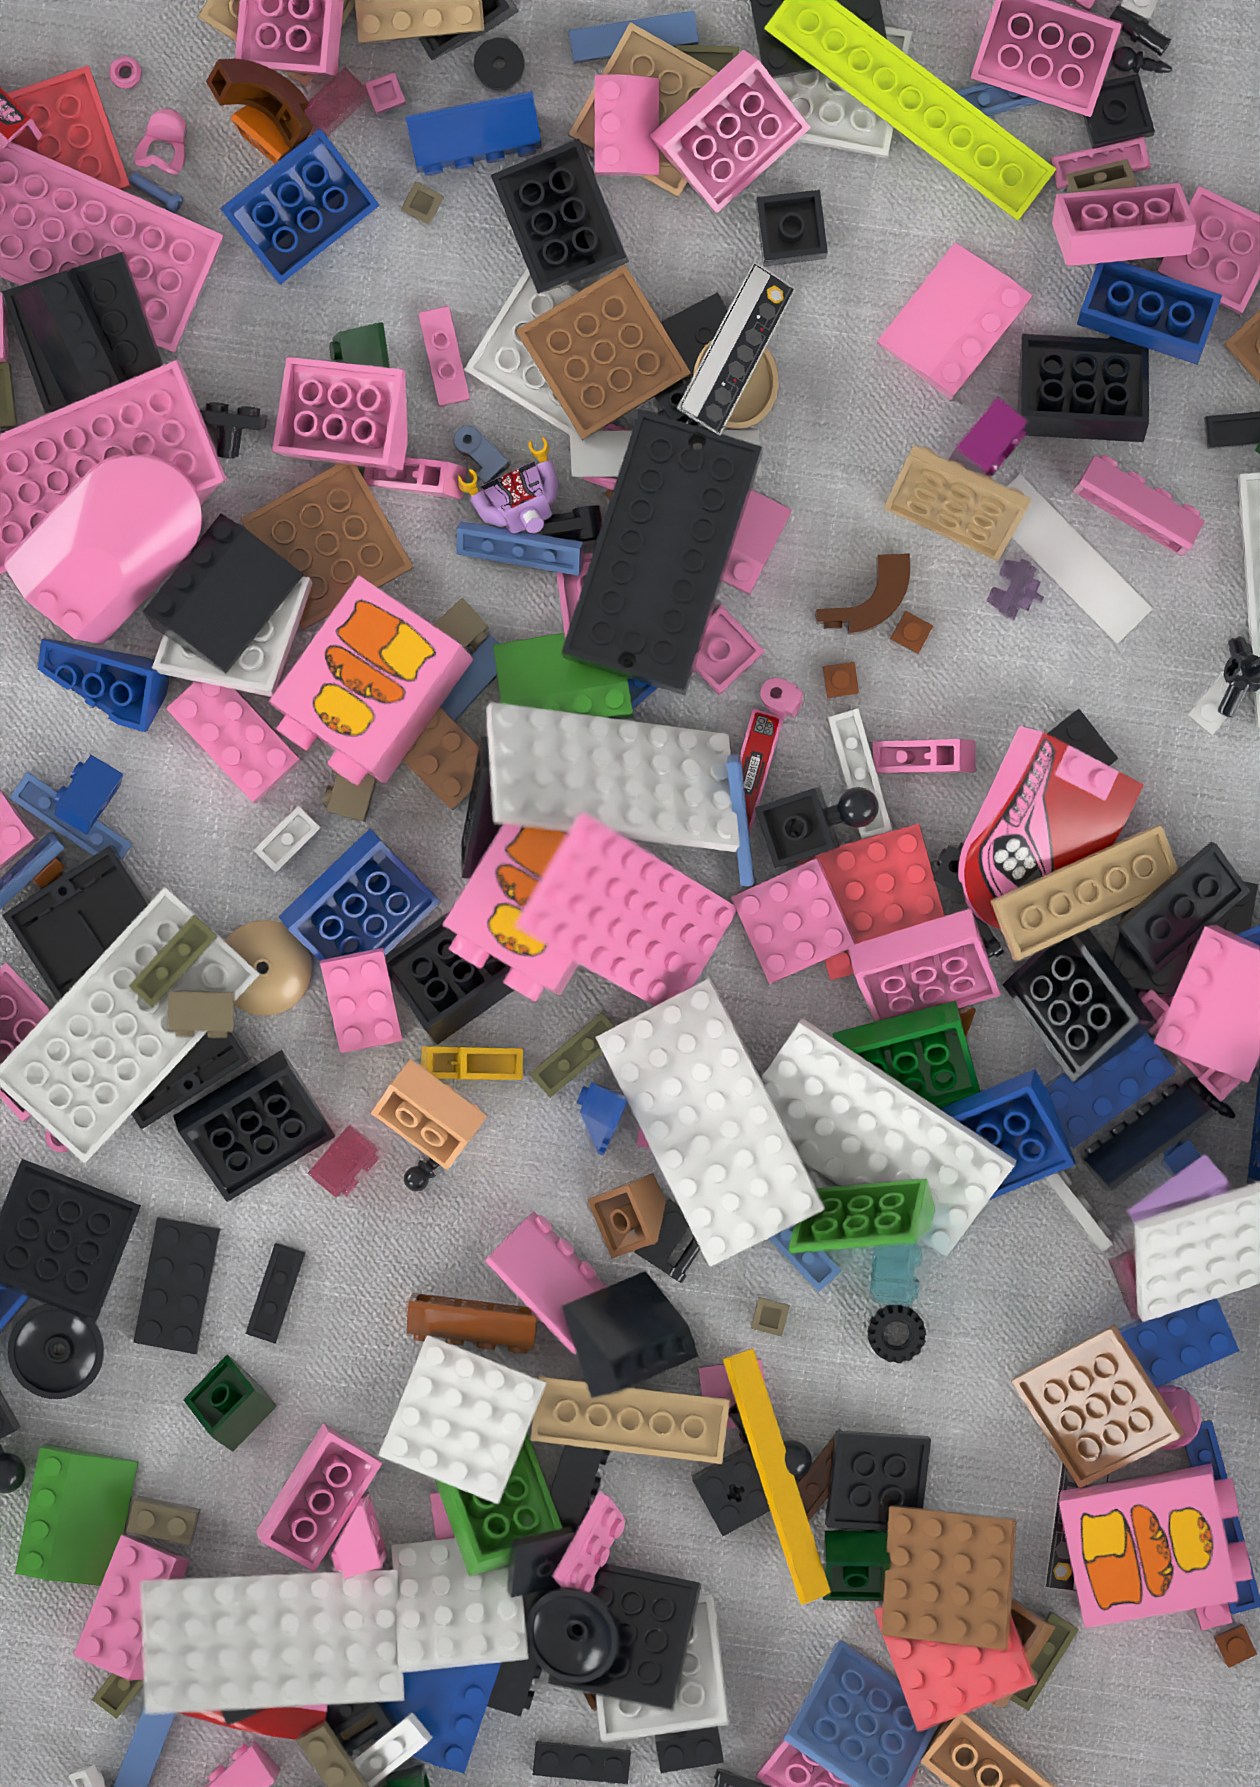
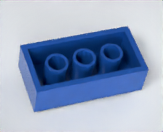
M1122 261L1097 263L1077 325L1198 365L1222 295Z
M1146 1032L1136 1043L1078 1082L1073 1083L1064 1071L1047 1083L1045 1087L1051 1096L1069 1146L1074 1148L1174 1074L1176 1070Z
M1217 1298L1144 1322L1139 1319L1118 1328L1155 1388L1240 1351Z

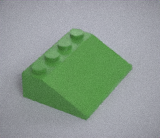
M565 633L493 645L501 704L619 720L634 718L628 679L563 658L561 652L565 642Z
M928 1179L815 1188L826 1209L794 1225L789 1252L798 1253L916 1243L931 1229L935 1212Z
M528 1433L499 1504L434 1478L469 1577L509 1565L511 1540L562 1528Z
M47 1443L43 1444L39 1448L15 1574L51 1581L101 1586L120 1536L125 1533L139 1461Z

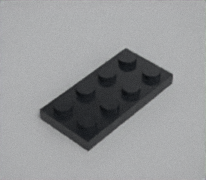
M1210 842L1116 923V926L1147 968L1156 974L1199 937L1205 926L1214 924L1245 897L1250 890L1218 845Z
M157 1217L133 1343L197 1354L221 1228Z

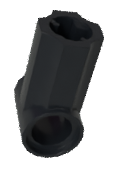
M584 506L572 509V512L553 514L550 518L543 520L544 526L541 529V535L579 542L597 540L603 524L600 506Z

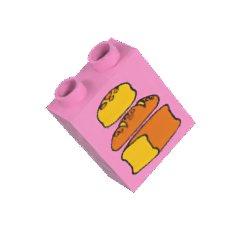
M358 576L269 700L284 715L276 730L305 751H308L316 738L331 747L335 752L327 762V765L354 785L359 786L367 773L385 785L472 663L473 658L460 643L361 576Z
M504 824L442 925L457 934L448 948L450 951L482 969L491 954L512 967L503 983L537 1002L545 988L560 996L579 963L515 927V924L569 831Z
M1212 1463L1060 1492L1059 1505L1085 1628L1238 1601L1236 1582L1253 1579L1246 1542L1241 1541L1228 1544L1223 1519L1240 1516L1233 1479L1227 1478L1215 1481Z

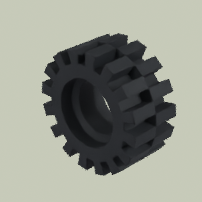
M890 1304L876 1311L877 1313L870 1320L867 1332L869 1343L880 1358L890 1363H902L906 1360H912V1357L921 1352V1348L925 1344L926 1329L922 1319L913 1309L902 1304ZM894 1321L903 1322L909 1329L907 1341L899 1346L889 1344L884 1336L887 1325Z

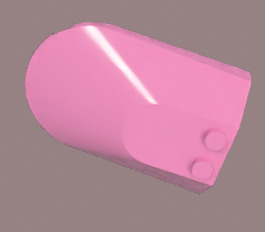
M122 454L112 456L95 465L6 557L4 566L24 599L72 638L103 645L193 549L202 523L198 493L188 477L180 469L164 459L148 454H142V456H123Z

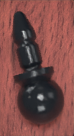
M1128 46L1119 47L1112 56L1114 67L1121 72L1133 70L1134 73L1138 74L1140 68L1159 74L1172 72V67L1165 62L1155 61V59L1147 57L1143 58L1142 51L1136 53Z
M1193 1076L1185 1080L1183 1084H1187L1214 1111H1218L1221 1116L1231 1119L1235 1118L1236 1114L1231 1107L1223 1103V1101L1220 1102L1198 1080V1077Z
M431 1158L427 1159L426 1163L422 1160L418 1161V1166H413L405 1172L404 1184L409 1190L415 1192L425 1189L429 1183V1178L436 1176L433 1170L440 1165Z

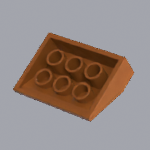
M413 1293L408 1300L407 1334H414V1340L425 1341L428 1335L430 1337L445 1338V1343L450 1345L464 1346V1341L477 1342V1348L495 1350L496 1345L509 1346V1352L523 1354L527 1353V1349H534L538 1316L529 1307Z

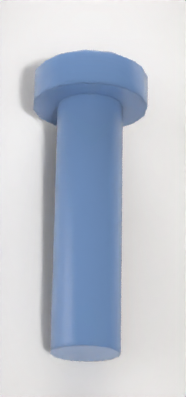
M137 172L131 174L129 183L164 204L166 210L176 213L180 209L184 200L181 194L175 193L172 195Z

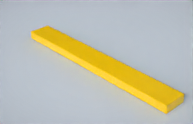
M754 1348L746 1349L724 1358L723 1362L800 1604H807L831 1593L794 1475L788 1471L785 1465L786 1449Z

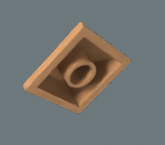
M654 1173L627 1182L587 1200L611 1258L658 1242L666 1202Z

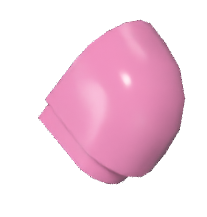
M771 678L765 681L760 690L761 700L769 711L783 718L787 716L795 718L803 702V691L799 690L796 684L781 678Z

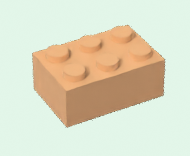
M411 1059L396 1076L371 1112L372 1115L446 1170L450 1168L487 1118V1115L481 1112L475 1104L466 1101L451 1086L442 1083L430 1074L424 1066L415 1063Z

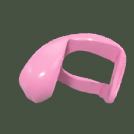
M166 108L158 110L152 115L148 122L145 136L135 150L134 163L136 165L149 167L155 164L162 171L169 174L181 172L186 159L184 148L186 122L177 111ZM153 141H166L174 147L175 155L170 165L158 156L151 155L146 158L148 147Z

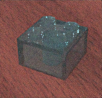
M917 1242L873 1246L869 1298L873 1303L912 1306V1298L918 1299L919 1279L914 1277L915 1266H921L922 1247L917 1245Z

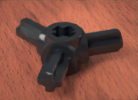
M1240 636L1236 639L1231 638L1228 642L1231 657L1224 668V679L1226 680L1225 682L1229 683V686L1218 707V712L1228 718L1235 717L1246 692L1252 693L1260 689V657L1248 652L1246 641Z

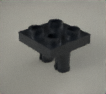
M206 403V407L199 408L204 423L214 424L219 428L218 457L229 459L239 457L242 429L262 430L266 428L268 415L260 414V408L241 406L238 407L237 411L228 410L229 404Z

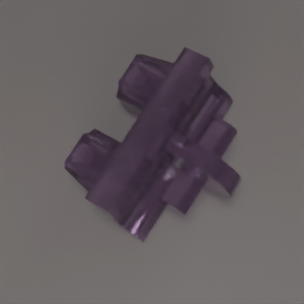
M1022 558L1020 562L1005 559L999 575L1004 579L1010 580L1011 583L1007 591L993 587L987 602L998 609L1005 618L1013 621L1019 608L1029 611L1033 601L1042 603L1044 596L1037 593L1041 582L1033 579L1037 568L1032 566L1031 562Z

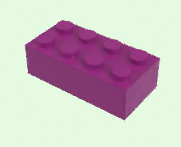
M997 397L957 445L948 461L959 462L966 469L976 474L992 477L1027 434L1023 427L1028 421Z

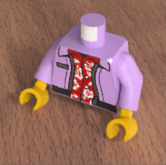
M541 437L544 447L540 451L534 450L531 440L528 444L532 455L538 459L539 464L533 461L481 485L482 491H479L477 488V475L473 470L468 469V474L473 480L469 484L464 483L461 477L458 476L460 490L470 493L472 497L469 499L483 521L498 527L505 526L510 533L514 534L524 529L529 533H537L544 526L543 520L551 517L552 510L550 505L556 500L559 480L552 460H548L547 455L550 448L544 437Z

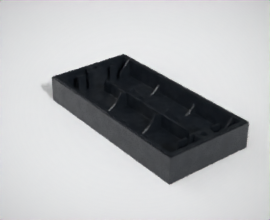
M639 409L562 648L563 658L686 696L763 454L762 446L723 434L718 435L710 430ZM699 443L702 445V448L694 450L693 446ZM629 660L633 665L632 667L625 668L624 662Z
M110 845L2 914V916L59 1002L151 902L123 859L119 856L114 845ZM64 886L67 888L66 895L59 893L60 887ZM207 1031L131 1115L142 1130L252 1058L234 1031L227 1032V1038L208 1037ZM186 1080L192 1081L193 1087L191 1089L185 1087L184 1083Z

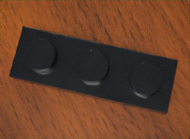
M536 1741L533 1775L628 1784L631 1750Z

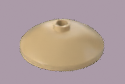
M712 340L703 348V350L699 354L694 367L693 377L702 359L704 358ZM767 347L725 425L726 428L740 429L753 426L761 421L772 408L777 396L779 380L775 360Z
M269 920L250 922L236 929L226 939L225 942L256 970L260 962H266L269 967L267 973L260 974L235 1001V1006L255 1015H274L290 1009L304 996L312 978L313 965L311 954L284 924Z

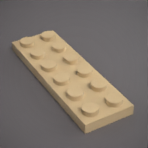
M1155 825L991 900V904L1013 960L1018 961L1137 906L1179 869L1162 825Z
M538 1376V1380L547 1384L533 1417L531 1441L722 1464L730 1399L630 1387L618 1393L591 1399L586 1381Z

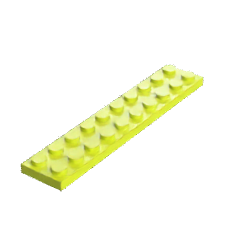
M784 0L764 27L772 36L1016 221H1019L1056 171L1055 167L835 0Z

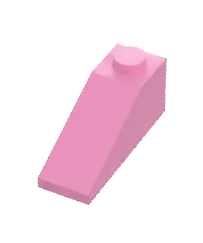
M405 457L403 471L365 467L363 478L366 484L371 487L462 500L463 491L458 486V476L465 483L467 468L448 461Z
M965 739L873 741V763L876 773H975V741Z

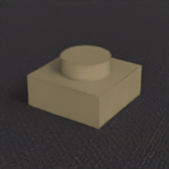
M415 181L401 208V212L430 226L444 196Z
M758 1297L751 1329L782 1337L790 1305Z

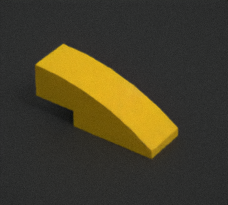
M421 1046V1065L437 1079L522 1080L523 1048Z

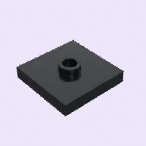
M1139 74L1103 81L1092 116L1083 115L1092 149L1139 137H1151L1155 133Z
M718 292L662 321L665 331L690 370L691 379L693 378L694 367L699 354L714 339L728 312Z
M571 1527L511 1540L507 1592L511 1598L560 1586L553 1575L574 1539L575 1533Z

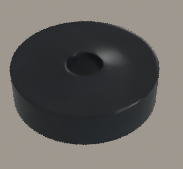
M492 38L485 41L477 49L474 57L475 74L478 80L487 88L497 91L507 90L515 86L523 76L525 68L524 56L521 49L513 41L506 38ZM501 59L505 62V66L502 69H496L493 63Z

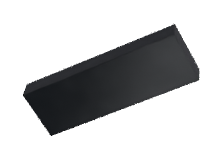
M277 1242L274 1244L245 1334L276 1344L306 1252Z

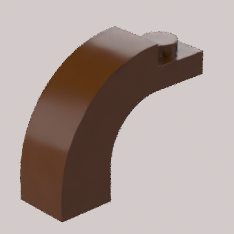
M244 59L217 60L206 83L219 105L242 104L263 112L274 122L290 150H293L307 139L313 128L304 113L309 101L290 80L275 70L253 61Z
M910 553L877 555V584L873 595L867 601L855 607L817 609L815 611L816 624H823V629L830 630L841 629L842 623H848V635H856L872 630L885 622L895 612L906 594L910 579Z

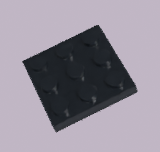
M835 1430L825 1525L830 1528L888 1531L889 1506L923 1508L931 1438L920 1435Z

